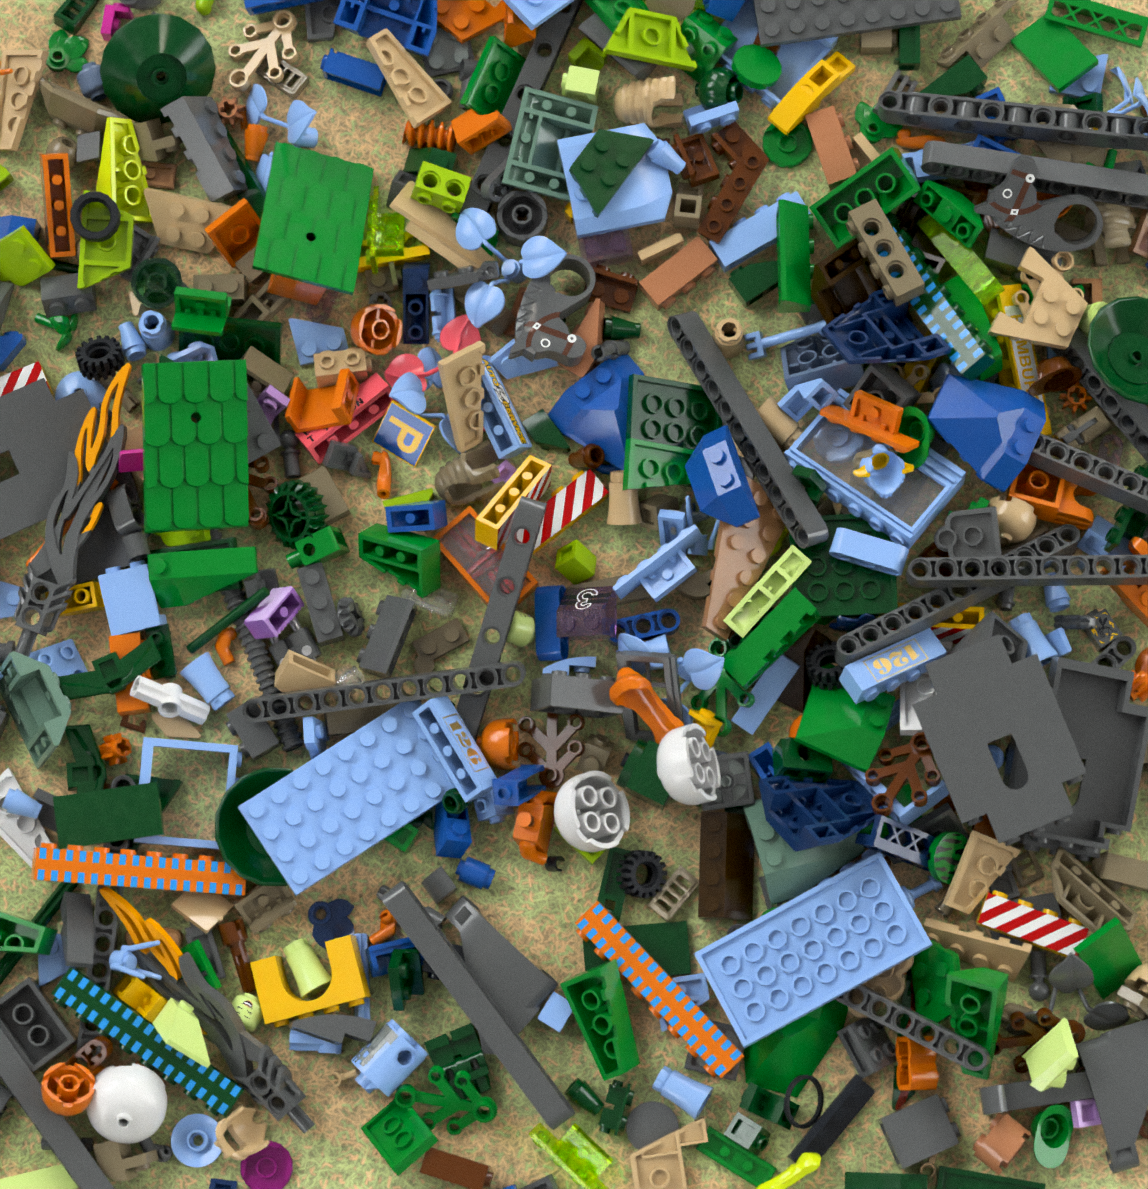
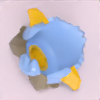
M877 444L872 449L856 453L853 460L855 469L853 474L857 477H863L866 484L875 490L881 498L884 497L885 499L888 496L891 497L893 492L904 482L905 473L914 471V465L904 462L903 459L897 456L893 448H886L882 444Z

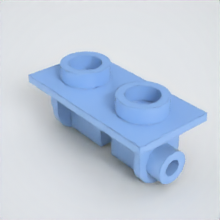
M454 288L431 290V294H429L431 312H434V316H432V335L435 336L437 342H440V333L443 327L449 321L456 318Z

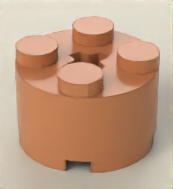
M998 1113L990 1123L989 1129L991 1131L986 1136L982 1133L973 1145L974 1156L998 1175L1003 1171L1000 1166L1006 1169L1024 1146L1025 1139L1023 1137L1029 1139L1032 1135L1030 1131L1007 1113L1004 1116Z

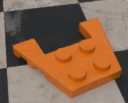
M438 0L437 25L453 35L459 43L463 44L488 31L490 27L497 23H503L506 3L502 0L494 7L486 0Z

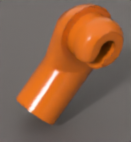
M228 627L218 634L215 642V649L224 666L235 662L229 649L231 641L237 637V632L233 627Z
M384 910L380 914V930L368 937L373 946L386 942L396 933L397 921L389 910Z

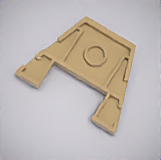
M1029 247L1026 249L1018 269L1039 280L1041 283L1025 318L1020 323L1006 314L998 312L987 334L994 337L998 335L1009 337L1010 340L1030 341L1033 344L1065 350L1072 340L1088 303L1034 248Z
M700 1117L629 1154L634 1189H687L681 1146L708 1142L704 1117Z

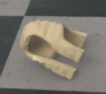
M675 76L661 77L660 79L647 77L645 80L639 79L637 82L632 80L629 84L624 83L614 96V112L616 117L628 126L645 123L647 127L652 129L656 127L681 128L683 126V114H665L653 117L651 115L655 105L683 107L684 94L676 93Z

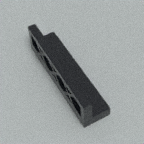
M858 1074L851 1078L788 1155L793 1162L796 1163L803 1153L808 1152L818 1153L822 1158L876 1092Z

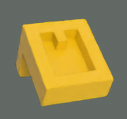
M701 708L700 711L690 709L688 714L694 717L693 723L700 725L705 730L706 736L703 737L709 748H711L722 726V722L715 719V713L708 709Z

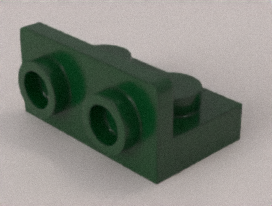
M393 949L388 965L393 1010L404 1011L406 1002L411 1000L412 995H423L425 992L421 957L418 949Z

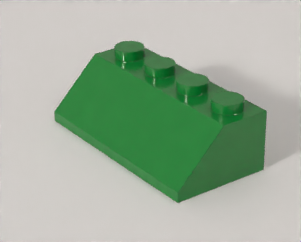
M891 147L809 208L833 244L839 249L856 237H852L846 227L849 211L876 199L884 214L887 215L919 192L921 187L912 168L899 149Z
M784 199L778 201L776 211L779 313L810 312L811 304H815L811 297L810 279H813L815 265L810 264V254H814V239H809V229H813V214H808L807 205Z

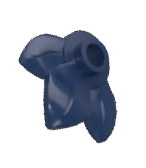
M869 613L862 614L855 619L839 615L837 616V622L829 623V627L839 632H851L877 618Z
M335 899L330 903L318 901L311 905L308 910V918L314 925L312 935L322 948L326 949V941L355 934L354 926L347 917L353 911L354 906L345 899ZM318 910H325L326 917L324 919L317 918L316 913Z

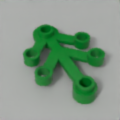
M716 637L708 646L710 654L724 657L731 650L728 638L725 641H721ZM722 646H724V651L721 654L720 649ZM724 668L720 678L712 688L701 690L698 695L691 699V707L694 710L707 709L708 699L716 691V716L714 718L724 723V729L722 732L719 730L717 737H726L732 729L731 722L727 718V689L742 707L750 708L755 702L754 695L744 691L727 674ZM747 695L748 701L744 704L743 699ZM701 699L702 705L697 707V701Z
M437 1065L430 1068L428 1080L435 1084L443 1095L416 1091L412 1085L402 1084L397 1088L394 1096L396 1104L402 1108H409L415 1102L442 1107L434 1113L425 1112L422 1115L424 1122L425 1119L433 1121L431 1124L426 1123L430 1130L434 1129L437 1123L457 1111H467L468 1113L461 1118L451 1117L448 1120L446 1129L451 1135L460 1134L463 1128L475 1121L487 1123L493 1120L498 1112L497 1103L490 1097H482L471 1084V1075L467 1071H458L455 1075L454 1084L457 1088L463 1089L471 1101L459 1097L444 1078V1069ZM437 1072V1073H439L441 1076H440V1077H434V1076L432 1075V1073ZM463 1077L467 1081L461 1082L458 1080V1078ZM406 1091L409 1092L411 1095L407 1096L404 1095L402 1092ZM481 1106L488 1107L489 1110H483ZM451 1124H457L459 1128L453 1129Z

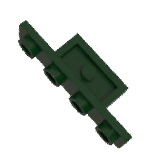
M1148 462L1142 466L1138 465L1134 473L1148 478ZM1124 504L1119 507L1114 515V520H1116L1114 527H1111L1105 536L1107 543L1104 551L1109 553L1120 544L1122 537L1131 540L1133 537L1142 538L1148 526V515Z

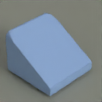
M1062 627L1045 635L1048 642L1059 654L1058 657L1066 656L1071 652L1072 648Z

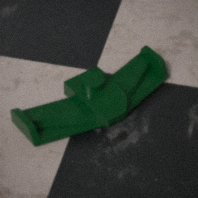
M151 635L121 659H119L115 651L92 661L95 671L58 676L60 680L59 687L63 695H66L69 700L103 694L114 695L124 691L127 685L135 680L138 675L140 676L159 662L161 655Z
M90 724L66 726L65 733L75 762L66 763L68 791L77 790V793L103 790L104 783L107 781L106 765L101 759Z

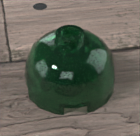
M148 258L139 263L133 271L131 288L133 295L140 304L147 308L158 310L167 308L175 302L174 292L176 286L182 287L183 282L181 273L174 263L166 258Z

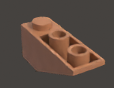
M599 298L588 304L584 312L585 318L572 331V334L580 336L586 343V350L581 362L573 367L557 363L580 379L595 369L601 362H598L597 359L594 360L591 356L592 348L595 345H602L605 304Z

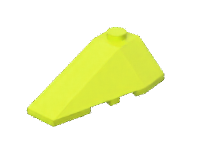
M108 117L106 120L96 192L108 195L120 210L134 216V223H153L144 195V189L149 188L145 177L147 171L140 161L138 154L140 147L132 120Z

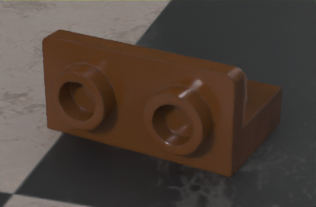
M736 122L726 125L718 133L714 132L711 134V148L718 156L723 154L728 159L727 165L732 171L747 147L767 157Z
M592 266L596 280L588 302H594L596 298H599L605 304V307L630 314L639 287V280L635 279V276L630 273L621 272L617 274L611 272V269L606 266Z

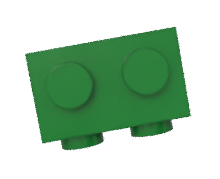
M701 9L696 10L685 18L680 27L681 33L689 45L686 48L691 61H696L697 68L693 72L682 71L696 82H700L702 76L707 71L715 68L721 56L734 47L738 38L732 34L730 29L721 26L713 20L709 13Z

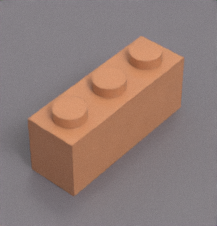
M834 105L805 115L830 192L861 170L858 159H852L850 150L854 149L850 136H844L842 127L846 125L842 113H836Z
M698 236L639 282V289L657 311L661 308L667 310L676 303V297L682 292L688 294L697 286L695 282L701 277L707 279L716 272L717 269L715 267L718 264V258Z

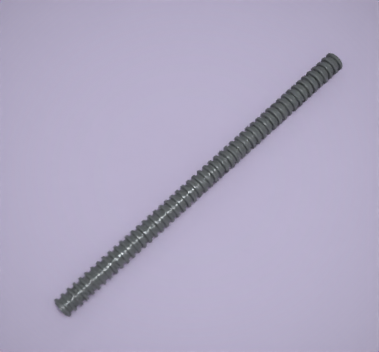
M140 376L137 379V383L141 385L140 390L142 391V379ZM219 529L210 530L211 540L221 539L223 534L218 531ZM242 589L220 592L222 596H225L223 600L225 603H228L226 608L230 611L248 599L244 597L246 593ZM249 610L233 623V625L237 626L235 631L240 634L238 635L239 640L243 641L241 646L245 647L244 654L248 655L247 661L251 662L250 669H254L253 676L257 677L256 684H260L258 689L260 692H263L262 695L282 693L278 688L274 687L275 666L271 665L272 658L268 657L269 651L265 650L266 643L262 642L263 639H255L244 624L245 619L251 614V610ZM281 699L275 701V709L279 712H286V703ZM295 717L271 720L275 722L273 727L278 730L276 735L281 738L279 740L280 744L284 745L282 747L283 751L289 752L303 746L304 740L300 738L302 736L301 732L297 731L299 726L294 723L296 721Z

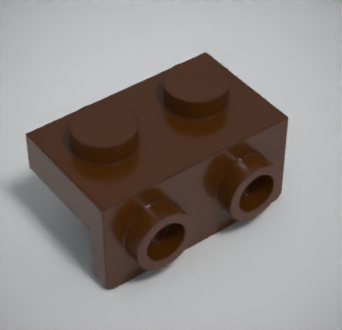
M678 133L673 135L674 144L670 146L686 162L685 167L680 173L683 180L688 179L691 188L720 179L719 171L703 133L680 139Z

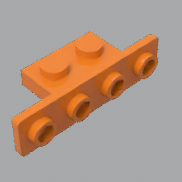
M858 390L854 393L850 411L835 404L820 409L819 415L826 417L829 422L849 427L851 432L867 435L874 442L890 445L897 452L907 453L919 446L918 440L898 432L904 408L865 391Z

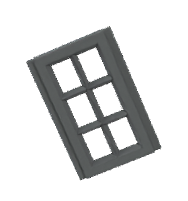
M617 651L618 671L623 667L632 668L631 662H645L646 679L651 682L652 687L666 688L668 708L684 724L677 656L672 653ZM650 663L663 664L665 683L651 681ZM623 706L626 739L638 741L641 738L645 741L651 740L655 742L652 731L639 730L637 713Z

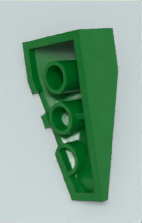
M980 967L953 971L947 974L945 1001L951 1012V1027L954 1028L955 1033L981 1045L990 1054V1063L986 1068L972 1071L961 1066V1071L964 1074L984 1080L989 1078L1006 1000L1009 977L1007 973ZM958 1042L956 1043V1049H957V1051L959 1050V1043H958ZM973 1051L970 1061L975 1066H980L983 1063V1056L979 1051Z

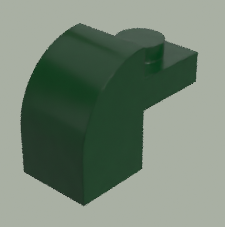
M749 1082L747 1089L742 1094V1101L739 1107L790 1130L792 1125L785 1115L784 1097ZM790 1101V1113L793 1119H795L800 1105Z

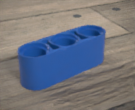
M563 585L538 586L535 589L536 654L539 661L565 660L569 654L568 605H560L561 601H567V599L562 600L563 596H567L566 588Z
M662 609L616 619L608 624L606 636L612 645L618 646V639L613 638L610 634L611 630L616 627L622 628L625 633L633 635L642 641L653 639L662 634H666V636L672 635L680 627V616L673 609ZM666 616H671L675 619L676 624L671 628H666L661 623L662 619ZM640 622H647L651 628L647 633H639L636 625Z

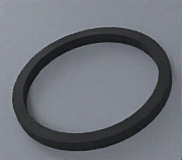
M811 1075L797 1076L786 1090L784 1097L785 1115L789 1123L796 1128L806 1129L811 1127L818 1120L822 1112L824 1102L823 1090L815 1077ZM803 1079H809L817 1089L818 1105L810 1121L805 1124H798L790 1113V1096L798 1082Z

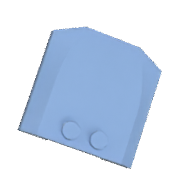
M645 123L608 130L651 138L654 142L658 140ZM595 133L557 140L577 239L665 221L672 198L668 169L651 162L647 152L599 217L596 218L592 213L593 209L587 198H584L580 192L579 184L574 181L569 172L571 165Z

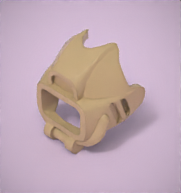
M242 1105L227 1118H222L218 1122L215 1130L217 1140L214 1144L220 1148L225 1159L231 1157L234 1160L242 1161L249 1155L255 1154L269 1145V1141H265L267 1123H257L253 1120L254 1114L257 1111L256 1108H244ZM226 1130L229 1131L239 1145L240 1149L238 1151H234L224 1137Z

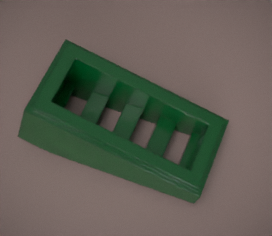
M66 0L55 12L54 24L75 36L100 0H80L86 4L85 7L76 3V0ZM71 7L80 13L78 15L70 11Z

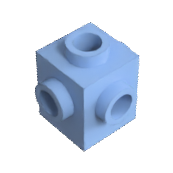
M493 789L483 797L473 801L478 822L489 820L490 824L504 822L505 816L514 813L513 806L494 805Z

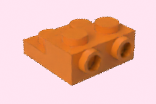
M243 198L204 229L220 255L232 268L236 266L235 263L256 246L260 218L249 202Z

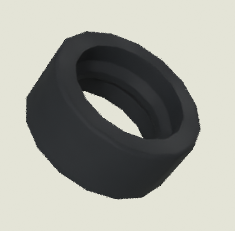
M88 192L82 194L74 201L70 210V221L74 230L83 239L90 242H103L110 239L119 228L121 214L117 204L108 195L101 192ZM92 202H100L110 211L108 226L99 232L87 230L80 220L82 209Z

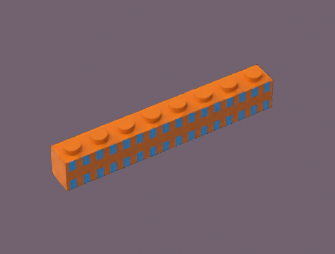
M41 843L40 848H33L31 880L245 896L246 879L239 877L225 861H214L215 856L199 855L198 860L188 859L189 854L173 853L172 858L162 857V852L147 851L146 856L136 855V850L120 849V854L110 853V848L94 847V852L83 851V846L67 845V850L57 849V844Z
M599 901L575 922L579 927L576 930L578 935L585 942L590 939L597 946L594 951L604 962L607 959L610 961L617 960L621 980L623 981L627 978L633 985L630 990L640 1000L645 997L651 1004L648 1009L658 1019L662 1016L669 1023L666 1028L677 1039L681 1036L688 1043L685 1048L694 1058L700 1056L706 1062L703 1067L713 1078L717 1075L723 1078L745 1057Z

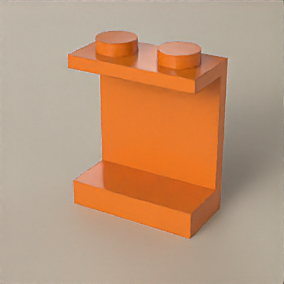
M349 368L339 371L336 385L307 390L300 378L295 377L292 389L289 391V399L291 400L285 410V419L296 433L351 424L360 384Z

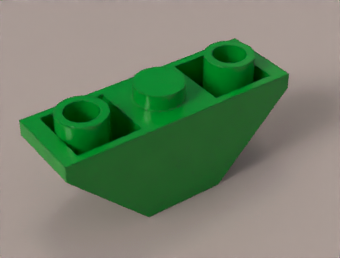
M926 180L913 200L967 248L972 247L983 229L980 214L974 211L975 205L958 191Z

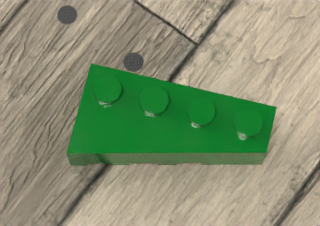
M611 960L576 974L560 983L603 1080L606 1081L624 1074L640 1064L617 960Z

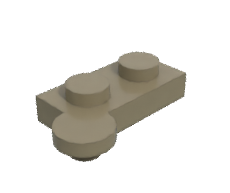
M458 618L412 642L419 655L414 661V669L418 674L433 672L435 665L433 660L470 641Z
M1122 985L1117 992V995L1124 1001L1122 1005L1131 1010L1130 1013L1142 1021L1145 1018L1148 1019V1000Z

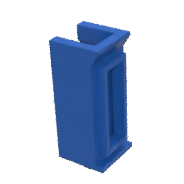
M333 48L330 49L329 55H324L320 69L323 71L324 78L381 97L387 81L377 64L338 51L334 53Z
M520 764V767L497 779H492L494 805L519 806L535 797L542 790L546 791V785H527V778L544 771V765Z

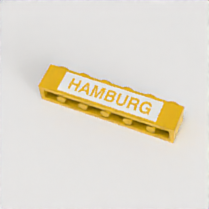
M1021 284L996 286L981 292L985 313L991 325L998 312H1002L1020 323L1023 322L1024 317L1020 308L1016 307L1012 302L1013 294L1022 290ZM1017 295V300L1023 303V296ZM998 335L996 339L1002 351L1003 368L1002 371L998 372L1000 385L1024 390L1028 393L1030 386L1039 379L1034 345L1025 340L1015 341L1010 340L1009 337ZM1044 394L1034 396L1044 402L1046 422L1041 434L1046 436L1052 435Z

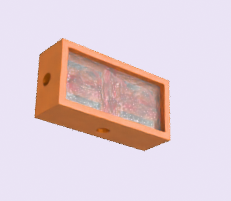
M469 506L433 538L440 540V554L487 606L506 545L503 543L498 550H495L475 540V520L479 515ZM527 571L517 606L539 586L538 581L529 571ZM504 579L502 589L507 593L513 592L515 589L514 582L510 579Z

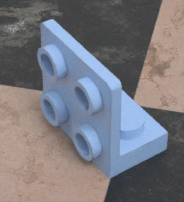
M72 639L31 652L29 656L32 659L49 665L52 672H55L57 676L88 672Z

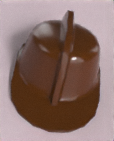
M1062 356L1044 359L1037 366L1039 379L1030 386L1028 393L1032 396H1038L1068 389L1080 380L1082 370L1078 367H1073L1069 360Z

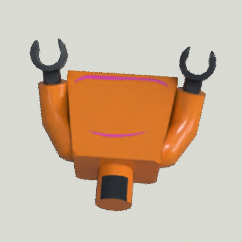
M542 790L535 797L519 805L513 839L518 844L520 854L524 859L542 866L545 864L547 871L561 872L562 869H559L556 863L557 861L565 862L564 857L547 856L555 819L554 803L558 792Z

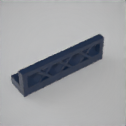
M876 814L871 835L858 833L855 843L930 872L928 868V860H931L929 849L931 842L936 837L883 815ZM883 823H885L887 825L889 835H887L884 838H881L880 834L882 831ZM905 832L907 842L901 846L898 835ZM922 839L925 849L919 853L916 843Z

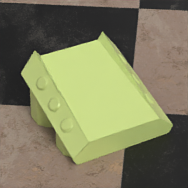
M1063 1018L1021 1056L1026 1059L1032 1083L1029 1085L1040 1092L1051 1087L1063 1088L1066 1083V1072L1073 1070L1076 1065V1059L1079 1057L1066 1018Z

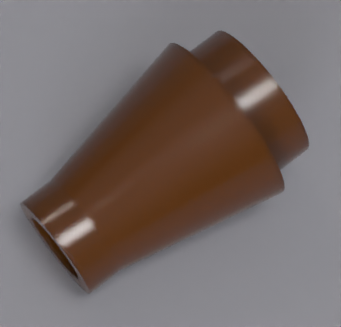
M590 443L571 453L568 461L574 468L596 469L604 462L605 454L600 446Z

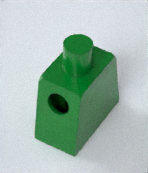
M330 525L313 533V538L307 536L295 542L297 550L287 554L286 559L289 566L294 569L302 564L305 567L319 562L323 564L349 553L350 550L341 529ZM315 547V553L312 555V548Z

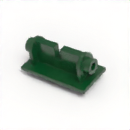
M169 624L145 629L146 639L152 635L161 655V660L151 667L153 680L176 678L178 671L175 665Z
M613 1079V1083L609 1084L605 1102L613 1104L614 1109L603 1107L598 1125L600 1126L599 1131L609 1134L610 1129L615 1130L614 1136H617L618 1131L624 1132L628 1118L623 1116L625 1106L631 1107L635 1091L630 1090L631 1084L628 1083V1087L623 1088L624 1082Z

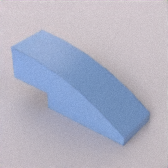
M783 654L762 674L750 693L755 697L753 706L750 708L740 706L731 721L753 735L800 665ZM747 696V698L745 699L744 704L747 703V701H748V696Z

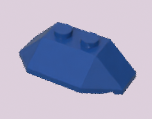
M725 425L704 435L685 464V469L700 511L737 528L759 518L760 515L729 427Z

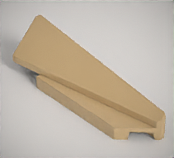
M409 181L390 204V208L410 220L404 230L458 268L473 265V269L481 267L484 261H495L482 247L473 251L461 247L456 239L457 223L440 208L423 205L417 200L411 199L415 184L413 181ZM487 279L485 281L490 283L492 279Z

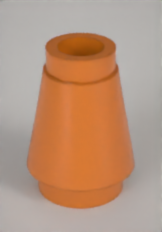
M248 124L247 129L244 130L246 160L259 162L269 136L267 133L268 127Z

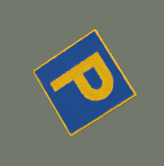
M392 400L372 442L415 468L436 426L419 415L411 413L404 406Z

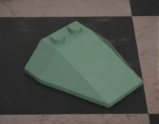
M762 798L755 800L754 804L742 805L761 863L764 883L771 905L798 897L865 852L864 846L855 843L857 834L860 833L859 831L838 843L795 852L766 821Z

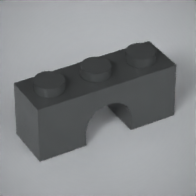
M322 562L297 569L320 647L345 640Z

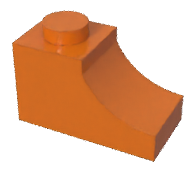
M471 108L451 121L457 144L470 155H473L513 130L511 123L497 110L490 114L479 115Z

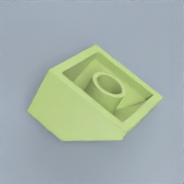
M170 998L152 1024L166 1044L208 1068L210 1060L199 1020L193 1013L194 1007L184 1000L178 1002Z

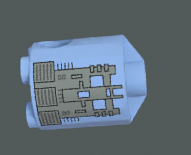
M391 1019L350 1061L360 1070V1074L355 1080L369 1094L374 1089H380L387 1097H390L426 1059L428 1053Z

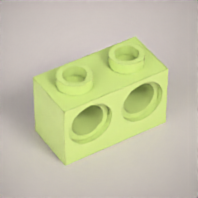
M570 65L568 73H563L561 96L596 105L600 89V71Z

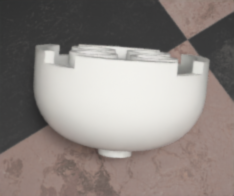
M696 723L681 726L668 732L661 740L657 750V774L662 785L673 799L685 805H699L717 799L715 790L721 787L720 769L714 747L709 748L703 737L706 736L705 730Z
M601 771L585 772L566 781L558 791L554 803V818L560 834L570 845L586 852H598L620 844L619 841L624 832L628 831L630 824V810L624 791H619L611 781L612 777Z
M132 1063V1066L114 1067V1065H111L95 1076L93 1099L86 1110L91 1125L101 1136L110 1141L131 1144L149 1138L159 1129L165 1118L168 1102L165 1084L155 1072L145 1066Z

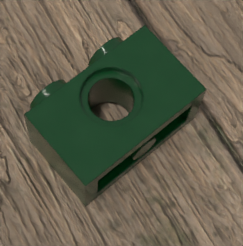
M781 738L772 750L774 777L789 776V780L803 781L804 777H809L813 779V782L824 783L832 774L831 757L794 741L795 738Z

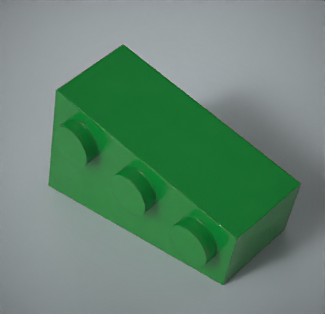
M379 523L358 533L359 558L383 573L388 572L398 578L397 582L403 586L407 584L417 591L416 595L421 598L441 588L440 540L408 531L388 533L387 526Z

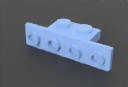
M694 524L683 529L672 542L662 545L655 555L641 561L630 574L620 577L612 587L620 600L642 584L657 603L696 573L697 569L683 552L703 537L698 527Z

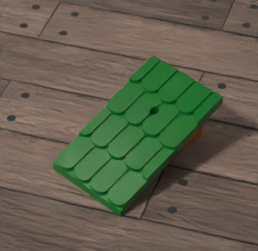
M275 142L252 263V269L271 273L267 293L312 305L318 304L327 289L353 295L374 168L360 163L345 161L339 157L323 155L314 150L298 148L288 143Z
M246 359L143 363L141 365L144 532L163 533L247 528L249 519Z

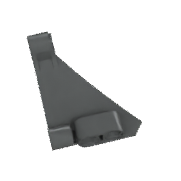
M118 471L116 480L119 483L115 488L110 489L101 501L104 504L101 516L88 539L79 548L76 569L77 581L75 585L97 579L99 575L106 574L105 569L120 566L122 569L130 566L129 563L148 558L147 555L151 554L143 530L144 511L132 472L120 473ZM52 570L40 577V579L58 584ZM46 588V589H44V590L41 591L40 597H41V594H43V593H45V592H49V591H48V588Z
M462 895L445 916L460 931L465 963L519 1034L541 1008L540 1005L555 990L558 983L546 971L538 969L484 918L479 908L471 900ZM479 1033L483 1054H495Z
M1148 1019L1101 1034L1100 1037L1075 1044L1079 1056L1077 1061L1085 1069L1104 1130L1107 1144L1106 1158L1108 1163L1109 1160L1111 1161L1109 1167L1113 1174L1140 1165L1135 1142L1148 1108Z

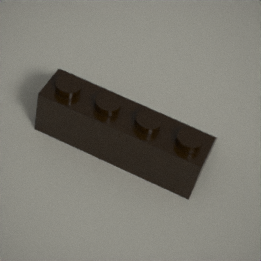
M701 812L698 918L752 921L754 839L751 829L749 830L745 815L730 812Z

